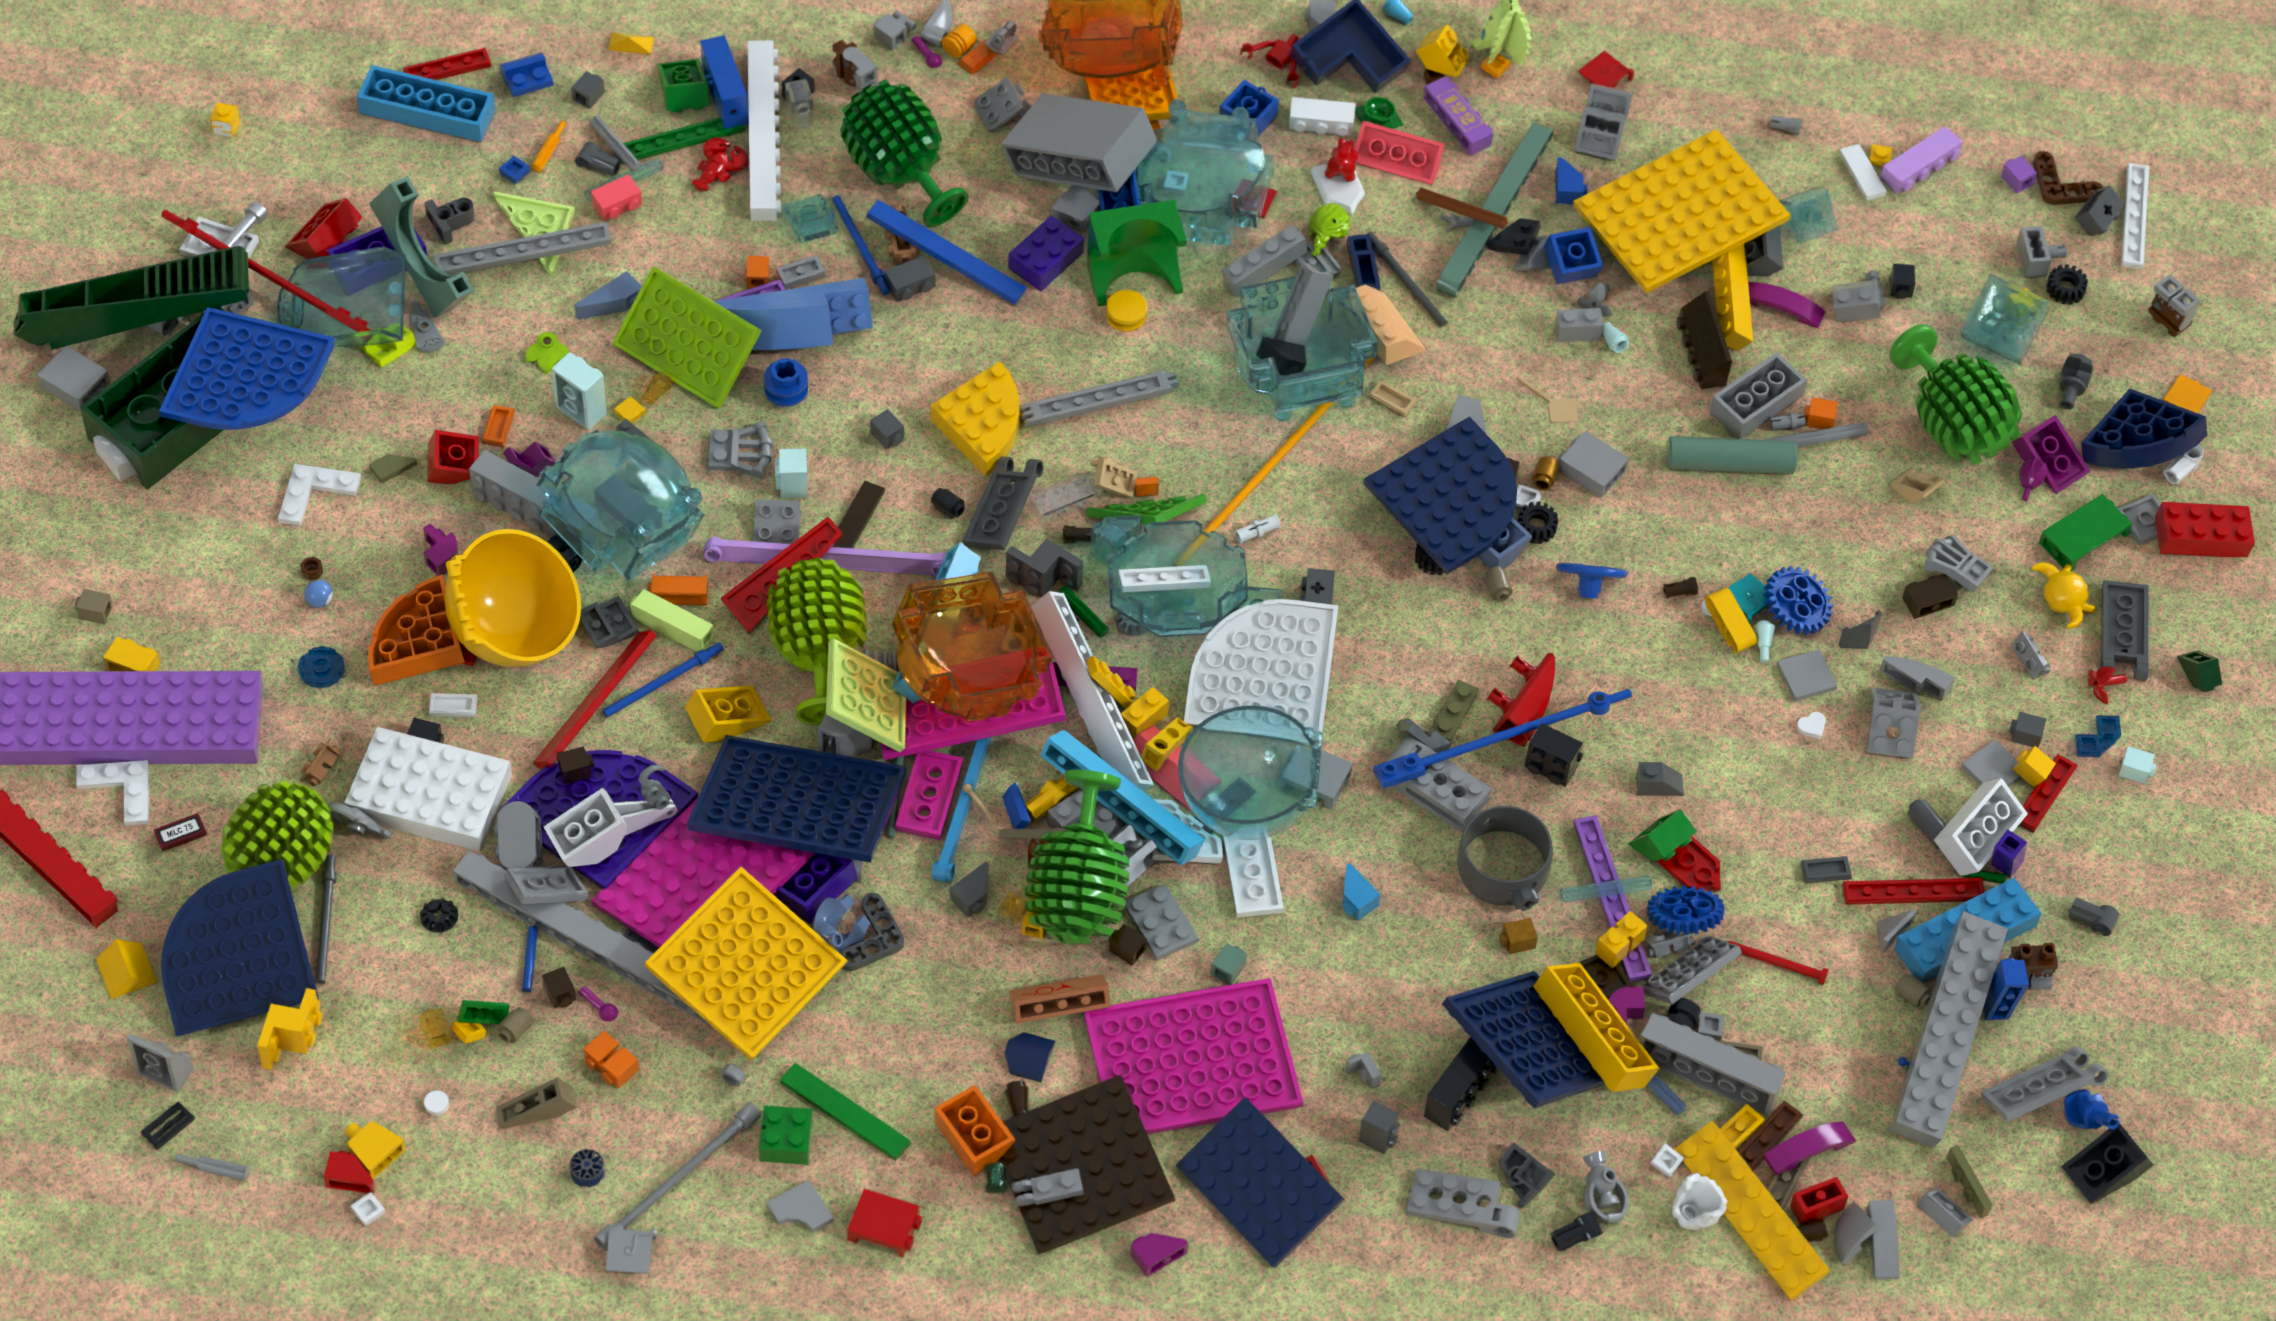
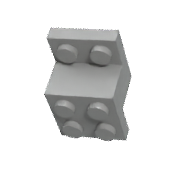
M1592 83L1587 104L1583 111L1574 151L1616 160L1621 138L1624 135L1633 93Z

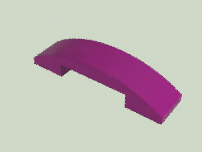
M1748 282L1750 305L1757 307L1758 303L1797 316L1799 317L1798 322L1819 328L1825 310L1813 301L1779 286Z
M1832 1122L1814 1127L1782 1142L1766 1152L1763 1157L1777 1176L1796 1168L1798 1162L1832 1148L1835 1151L1855 1143L1856 1139L1844 1122Z

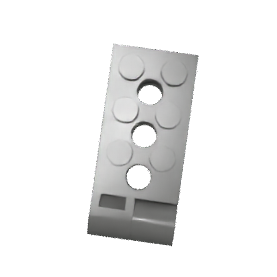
M1408 736L1385 762L1414 752L1418 754L1419 758L1437 752L1417 739ZM1449 760L1426 766V774L1391 786L1461 833H1463L1471 819L1489 803L1490 798L1488 796L1492 789Z

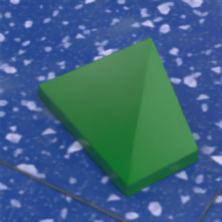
M462 1000L457 1021L499 1025L508 1015L510 1004Z

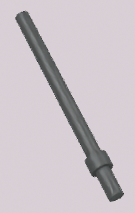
M1372 231L1368 232L1367 234L1370 235L1375 253L1379 257L1382 256L1439 326L1446 325L1448 321L1390 254L1387 245L1384 242H1380Z
M332 854L327 855L325 871L322 873L324 889L316 983H325L333 885L336 883L337 873L335 872L336 856Z

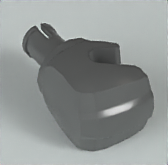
M2069 354L2063 365L2060 389L2064 393L2060 406L2064 409H2073L2076 397L2084 394L2090 382L2093 365L2092 360L2085 355Z

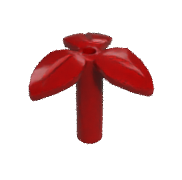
M2101 667L2097 670L2096 674L2093 670L2088 671L2089 686L2095 685L2093 694L2105 704H2108V697L2103 687L2127 682L2125 674L2112 676L2114 672L2113 667Z

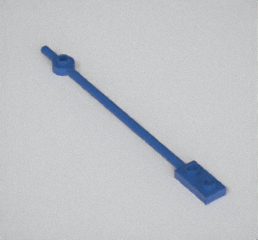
M1630 689L1611 695L1599 691L1593 692L1589 695L1587 703L1423 758H1419L1418 754L1414 752L1376 765L1373 768V772L1382 788L1385 789L1425 775L1426 766L1536 730L1541 723L1548 726L1589 711L1594 715H1604L1609 711L1610 704L1631 698L1632 693Z

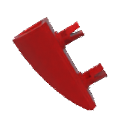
M1547 653L1538 665L1534 667L1519 657V655L1512 661L1509 667L1526 678V682L1515 698L1509 699L1496 687L1487 697V700H1490L1503 710L1502 717L1493 728L1495 733L1544 716L1554 683L1555 656L1553 653ZM1536 730L1509 738L1508 740L1525 747Z

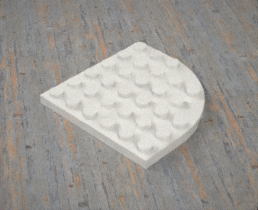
M1274 599L1265 600L1250 606L1247 605L1225 617L1206 636L1195 656L1190 673L1184 722L1191 726L1321 742L1338 605Z

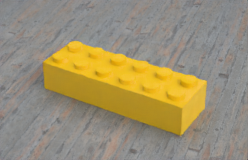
M1581 963L1547 966L1533 987L1565 1028L1566 1033L1571 1036L1579 1050L1591 1063L1592 1068L1603 1079L1605 1085L1611 1092L1645 1088L1659 1067Z

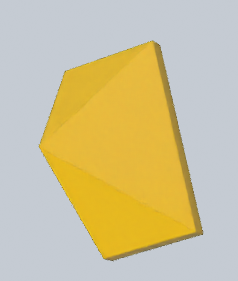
M612 32L608 50L650 55L654 37Z

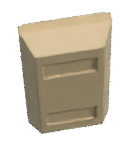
M1379 380L1368 394L1371 398L1403 416H1406L1417 403L1416 399L1382 380Z

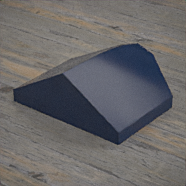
M1026 1032L1009 1039L1004 1053L1010 1074L1042 1083L1056 1041Z

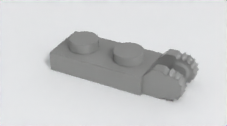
M1078 1168L1030 1180H1021L1012 1184L1013 1192L1033 1190V1194L1027 1193L1014 1199L1016 1206L1034 1203L1038 1205L1084 1194Z

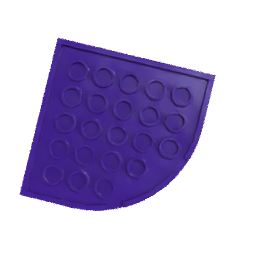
M586 751L587 754L592 755L594 767L591 768V778L564 785L558 763L553 764L551 767L546 766L529 779L502 807L514 801H521L530 805L541 818L542 847L562 860L544 826L601 788L606 790L613 803L646 801L641 794L639 776L644 769L657 765L656 763L638 755L634 757L622 754V751ZM665 769L664 771L657 770L652 772L648 779L657 780L661 783L677 807V813L671 818L658 821L625 835L618 850L598 864L574 866L572 868L601 889H606L661 832L698 798L697 791Z

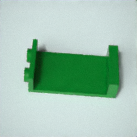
M2101 494L2042 531L2039 544L2062 568L2069 564L2071 566L2070 571H2073L2079 559L2120 533L2127 537L2132 523L2126 515H2123L2115 507L2111 500H2108Z

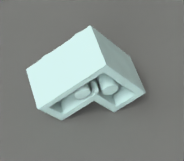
M779 449V458H775L776 490H780L781 498L808 497L806 449Z

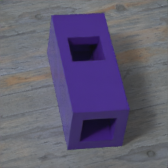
M2007 829L1994 846L1991 866L2011 878L2024 861L2027 841Z

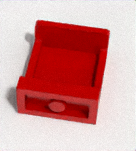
M864 1188L847 1229V1240L857 1243L858 1238L876 1243L897 1250L898 1257L903 1258L906 1250L911 1251L914 1229L919 1230L923 1216H920V1206Z

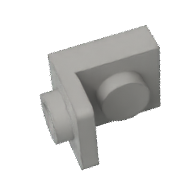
M1369 1052L1355 1054L1347 1060V1075L1359 1070L1362 1081L1364 1083L1368 1082L1371 1089L1380 1086L1381 1074Z

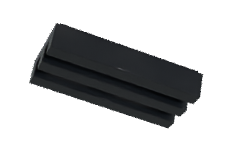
M178 1101L141 1131V1135L158 1150L193 1122L195 1118ZM178 1110L181 1111L175 1118L165 1123L154 1135L150 1134Z

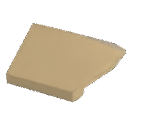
M1910 468L1890 485L1908 502L1914 503L1931 494L1944 483V480L1934 475L1916 472L1915 469Z

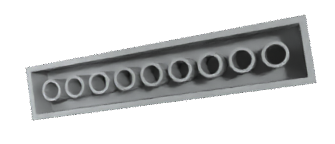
M1965 911L1956 919L1889 1131L1933 1148L1942 1140L2008 928Z

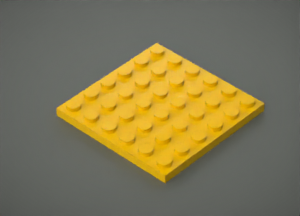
M740 867L645 962L644 967L752 1061L847 964L848 960L746 870Z

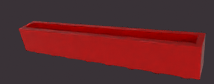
M1 789L0 838L95 928L118 912L116 904L118 900L113 892L104 890L97 877L94 875L91 877L87 874V870L81 862H75L65 847L60 848L53 836L48 832L44 833L38 822L34 818L29 819L24 809L19 804L14 805L10 801L9 795Z

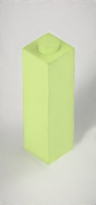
M645 589L638 596H634L630 603L632 619L696 652L704 650L713 638V624Z

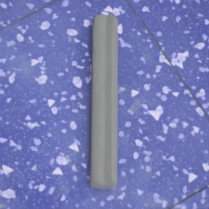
M594 116L593 119H590L591 126L631 171H636L637 168H640L639 161L599 116Z

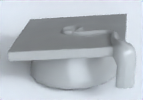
M609 1229L606 1271L649 1274L652 1240H656L657 1230Z

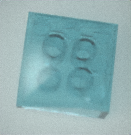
M1990 274L1960 331L1961 338L2021 365L2051 308L2050 301Z

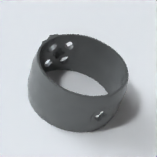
M1514 806L1488 808L1474 816L1462 833L1457 854V865L1461 880L1466 888L1482 901L1499 906L1514 905L1516 910H1529L1535 904H1538L1539 897L1537 894L1548 880L1553 860V845L1549 831L1544 823L1529 811ZM1489 832H1512L1525 837L1538 848L1543 857L1544 865L1535 874L1527 878L1513 881L1500 880L1481 872L1471 862L1466 852V847L1477 837Z

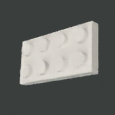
M1269 828L1223 832L1222 838L1236 917L1283 913L1284 906Z

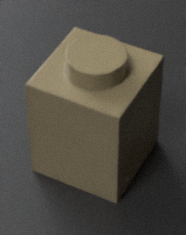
M83 589L81 596L77 597L75 601V610H77L79 619L106 624L113 607L110 594Z

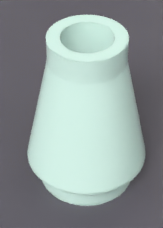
M1610 322L1603 324L1602 334L1609 349L1615 353L1625 351L1629 346L1628 336L1615 328Z

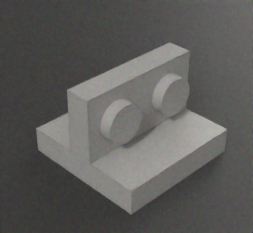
M1130 824L1123 826L1110 838L1112 841L1124 845L1126 853L1120 855L1126 856L1129 859V866L1124 869L1129 871V881L1124 883L1129 886L1155 863L1150 852L1157 846L1152 839L1139 838Z

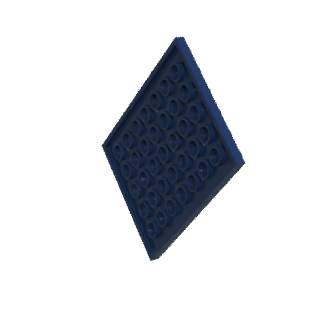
M726 735L688 819L687 830L871 863L906 776L907 766Z

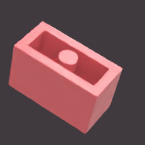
M629 174L590 191L591 203L603 221L615 219L620 214L628 210L633 211L642 205L641 191Z

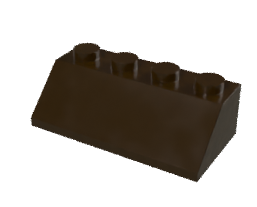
M1705 291L1681 307L1679 317L1676 318L1677 329L1682 330L1683 347H1687L1689 351L1687 354L1688 362L1694 367V381L1699 382L1701 389L1726 386L1732 363L1710 293Z

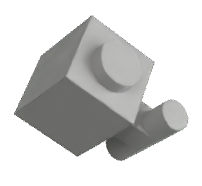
M896 10L892 16L887 13L883 18H879L873 26L874 38L893 51L907 39V28L913 31L917 24Z

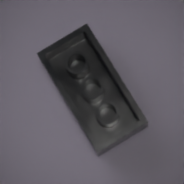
M1471 1037L1427 1095L1424 1117L1447 1131L1453 1125L1458 1126L1463 1118L1462 1112L1464 1109H1470L1476 1100L1475 1094L1478 1090L1482 1092L1486 1088L1491 1072L1496 1074L1499 1070Z

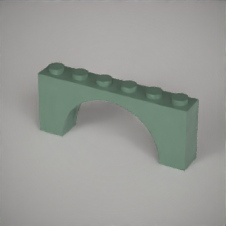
M406 176L390 183L369 205L436 318L453 310L473 293L474 289L464 272L450 275L441 271L428 259L422 250L415 234L412 219L413 205L419 194L409 177Z

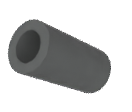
M1926 799L1913 801L1909 805L1908 815L1934 847L1940 849L1934 839L1947 824Z

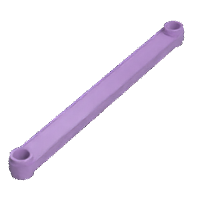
M711 537L705 543L704 556L709 562L731 561L766 564L791 544L722 540L718 537ZM832 547L821 559L834 560L840 568L848 570L934 575L937 577L946 553L926 554Z

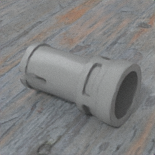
M1772 115L1769 128L1799 135L1802 118L1791 117L1789 119Z

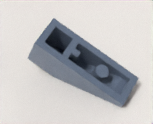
M626 271L574 305L575 317L579 320L627 311L631 308L642 286Z

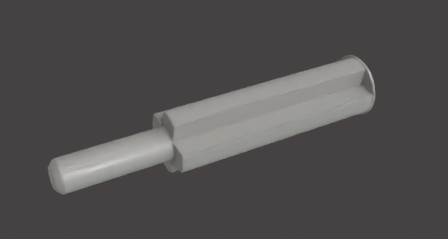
M177 1154L175 1157L176 1161L195 1165L200 1171L246 1181L249 1175V1166L200 1156L198 1159Z

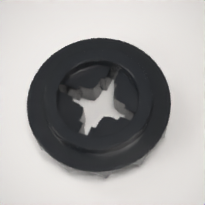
M443 897L438 900L432 898L431 902L424 903L423 909L420 911V920L422 925L431 932H445L457 923L458 909L452 900L447 901ZM441 908L444 915H441L437 921L434 913H437Z

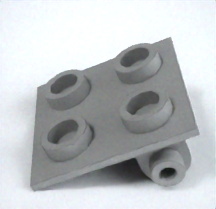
M755 499L753 542L792 544L799 539L801 501Z

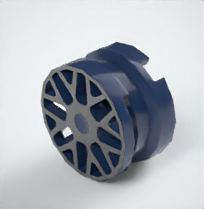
M583 1149L576 1152L570 1159V1174L572 1180L577 1185L588 1188L600 1183L604 1177V1161L599 1152L593 1149Z

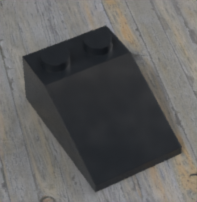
M2119 1123L2116 1129H2108L2061 1167L2087 1200L2093 1204L2133 1182L2154 1166V1164Z

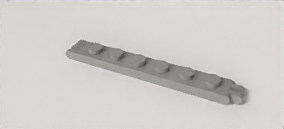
M1160 371L1022 404L1019 406V413H1021L1020 416L1024 420V426L1031 427L1172 392L1173 388L1179 386V382L1174 372L1166 374L1165 371Z

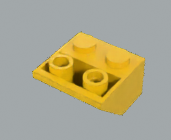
M1448 24L1428 33L1416 50V53L1427 69L1451 77L1459 76L1469 60L1467 50L1461 46L1455 31L1450 29Z

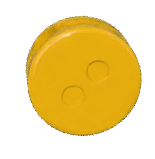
M1120 290L1109 297L1106 305V319L1113 328L1125 332L1139 329L1146 321L1147 303L1138 292Z

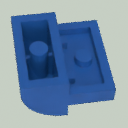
M541 52L499 65L500 73L513 97L554 86L552 76L546 65V59Z

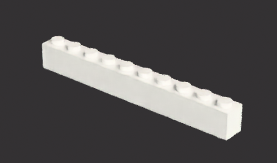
M773 40L748 41L751 221H777V213H781V200H777V196H781V184L776 183V179H780V166H776V162H780V149H776V145H780V134L775 132V128H779V115H775V112L779 111V99H775V95H779V84L774 82V78H778V65L774 66V62H778V49H774Z
M1049 591L1033 604L1031 608L1034 618L1043 632V637L1052 651V656L1061 670V676L1069 687L1070 695L1076 702L1079 714L1088 728V734L1097 747V753L1102 760L1143 792H1146L1154 785L1112 695L1090 676L1086 660L1092 657L1093 654L1064 593Z

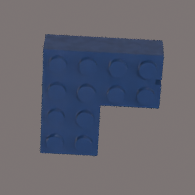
M1360 0L1350 1L1293 44L1289 53L1301 69L1304 66L1306 67L1304 70L1305 74L1316 86L1349 62L1375 93L1406 71L1411 61Z

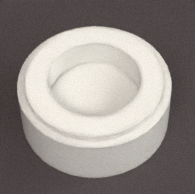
M442 1091L428 1093L424 1099L425 1110L433 1116L444 1114L449 1108L448 1096Z

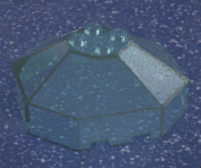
M1196 520L1151 522L1144 527L1143 534L1139 537L1133 535L1123 543L1121 551L1118 553L1113 551L1107 556L1110 608L1158 637L1205 635L1248 600V580L1244 549L1238 545L1234 548L1228 545L1227 538L1215 531L1206 532L1203 530V525ZM1206 565L1211 585L1210 588L1122 593L1117 573L1118 570Z

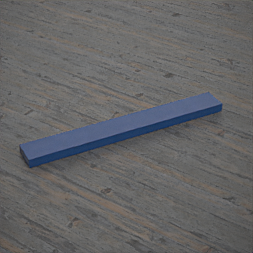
M877 200L867 212L866 218L1013 305L1025 293L1027 287L882 201Z

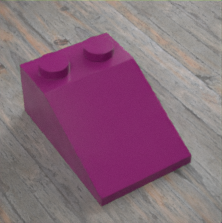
M2056 415L2042 421L2017 437L2014 441H2011L2024 461L2029 458H2038L2046 463L2048 469L2044 482L2056 494L2091 472Z

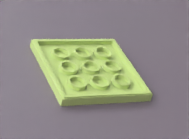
M833 638L828 644L826 715L898 752L905 749L906 698L892 688L898 672Z

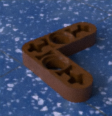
M2039 151L2034 157L2033 166L2037 172L2036 177L2041 196L2047 204L2086 203L2094 193L2091 189L2095 191L2103 188L2101 183L2095 181L2060 183L2052 154L2047 151ZM2040 159H2043L2044 162H2047V163H2046V168H2043V167H2044V164H2043V161L2040 160ZM2048 175L2051 176L2053 180L2046 181L2042 177ZM2068 191H2075L2078 193V196H2070Z

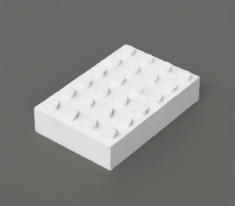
M377 727L344 805L360 809L380 826L481 852L511 779V763L508 760Z

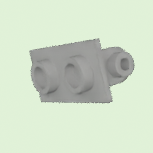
M1007 21L1004 27L1000 26L984 45L988 46L993 52L1003 55L1019 37L1015 35L1017 30L1016 22Z
M2022 631L2011 644L2032 680L2039 673L2047 675L2050 672L2049 663L2046 662L2043 655H2038L2040 650L2035 644L2033 637Z
M1674 930L1670 933L1662 931L1653 932L1644 939V942L1650 945L1647 948V953L1649 957L1654 956V958L1671 954L1669 945H1672L1674 952L1689 949L1691 945L1695 944L1692 936L1695 933L1690 931L1689 935H1686L1685 932L1681 931L1680 934H1676Z

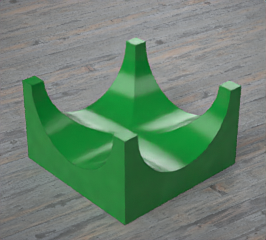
M1175 199L1089 213L1087 269L1098 307L1107 304V290L1116 279L1134 272H1146L1159 276L1171 286L1174 294L1183 293L1177 246H1186L1187 239Z

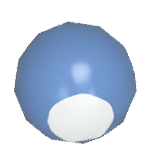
M325 580L314 581L308 584L304 590L306 602L316 608L325 607L333 597V589Z

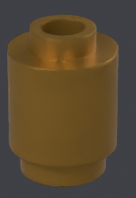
M1546 456L1538 460L1533 475V484L1536 488L1549 490L1554 485L1560 468L1556 459Z

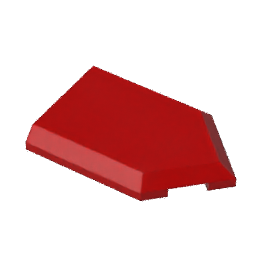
M1691 836L1692 841L1682 848L1678 846L1674 850L1676 854L1670 859L1656 861L1678 882L1685 885L1687 889L1695 886V890L1704 888L1706 891H1721L1720 860L1693 836Z

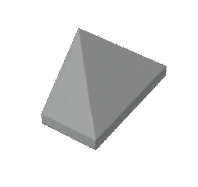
M1548 236L1536 237L1528 255L1521 254L1513 270L1550 269L1551 266L1544 248Z
M1914 910L1877 922L1879 945L1882 952H1885L1897 940L1898 936L1903 934L1913 924L1916 915Z

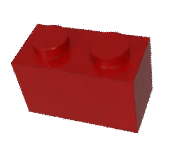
M1834 1177L1794 1193L1790 1208L1801 1225L1815 1217L1821 1219L1843 1211L1849 1196L1838 1177Z

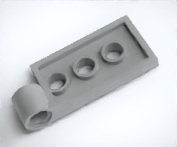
M1418 1168L1407 1206V1215L1479 1227L1480 1232L1508 1239L1516 1235L1520 1211L1513 1206L1497 1203L1501 1182ZM1433 1192H1440L1442 1194V1197L1438 1200H1433L1429 1196ZM1456 1196H1464L1466 1201L1457 1204L1453 1199ZM1480 1200H1488L1490 1202V1205L1485 1208L1479 1207L1477 1204Z

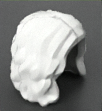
M1698 1173L1686 1176V1180L1682 1182V1186L1676 1191L1672 1214L1678 1220L1681 1227L1698 1230L1718 1222L1719 1217L1726 1211L1727 1199L1714 1180H1709L1706 1176L1701 1177Z

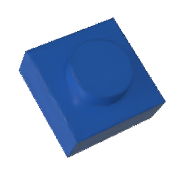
M514 155L499 168V173L515 185L530 172V166Z

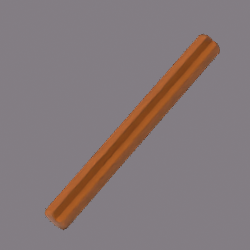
M1419 188L1416 192L1417 199L1501 229L1505 228L1508 224L1507 217L1425 188Z

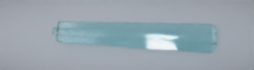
M659 158L641 165L636 171L630 170L584 192L588 202H591L590 191L628 174L634 182L663 170V163Z
M1642 876L1562 888L1560 890V897L1562 902H1570L1649 890L1652 888V880L1650 876Z

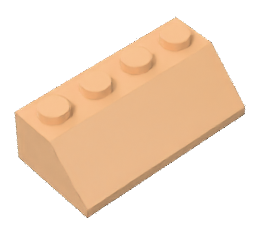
M1362 285L1346 291L1347 312L1385 365L1425 351L1423 344L1385 293L1368 285Z

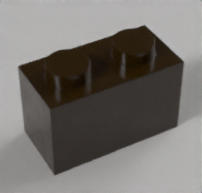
M1942 574L1939 576L1933 575L1921 582L1908 584L1905 586L1902 599L1913 618L1917 619L1955 606L1958 593L1948 576Z

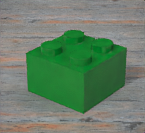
M764 1105L759 1143V1161L808 1165L813 1126V1109Z

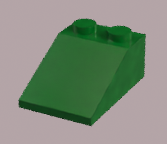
M699 58L657 63L667 111L681 112L683 109L689 108L699 110L705 106H710L708 83Z

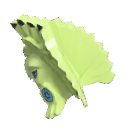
M1499 0L1487 18V24L1483 27L1480 38L1472 40V46L1475 47V50L1492 48L1490 50L1491 54L1488 57L1490 59L1488 61L1489 64L1503 50L1512 57L1516 65H1523V61L1527 60L1526 55L1530 54L1531 30L1528 27L1529 21L1525 18L1526 13L1521 12L1519 0Z

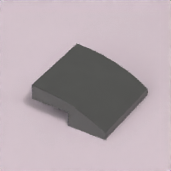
M619 595L601 605L595 602L581 609L580 620L596 648L614 645L639 633L636 624Z

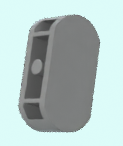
M521 801L506 804L497 814V823L494 826L499 845L496 846L497 859L507 869L540 867L543 862L540 815L530 805Z

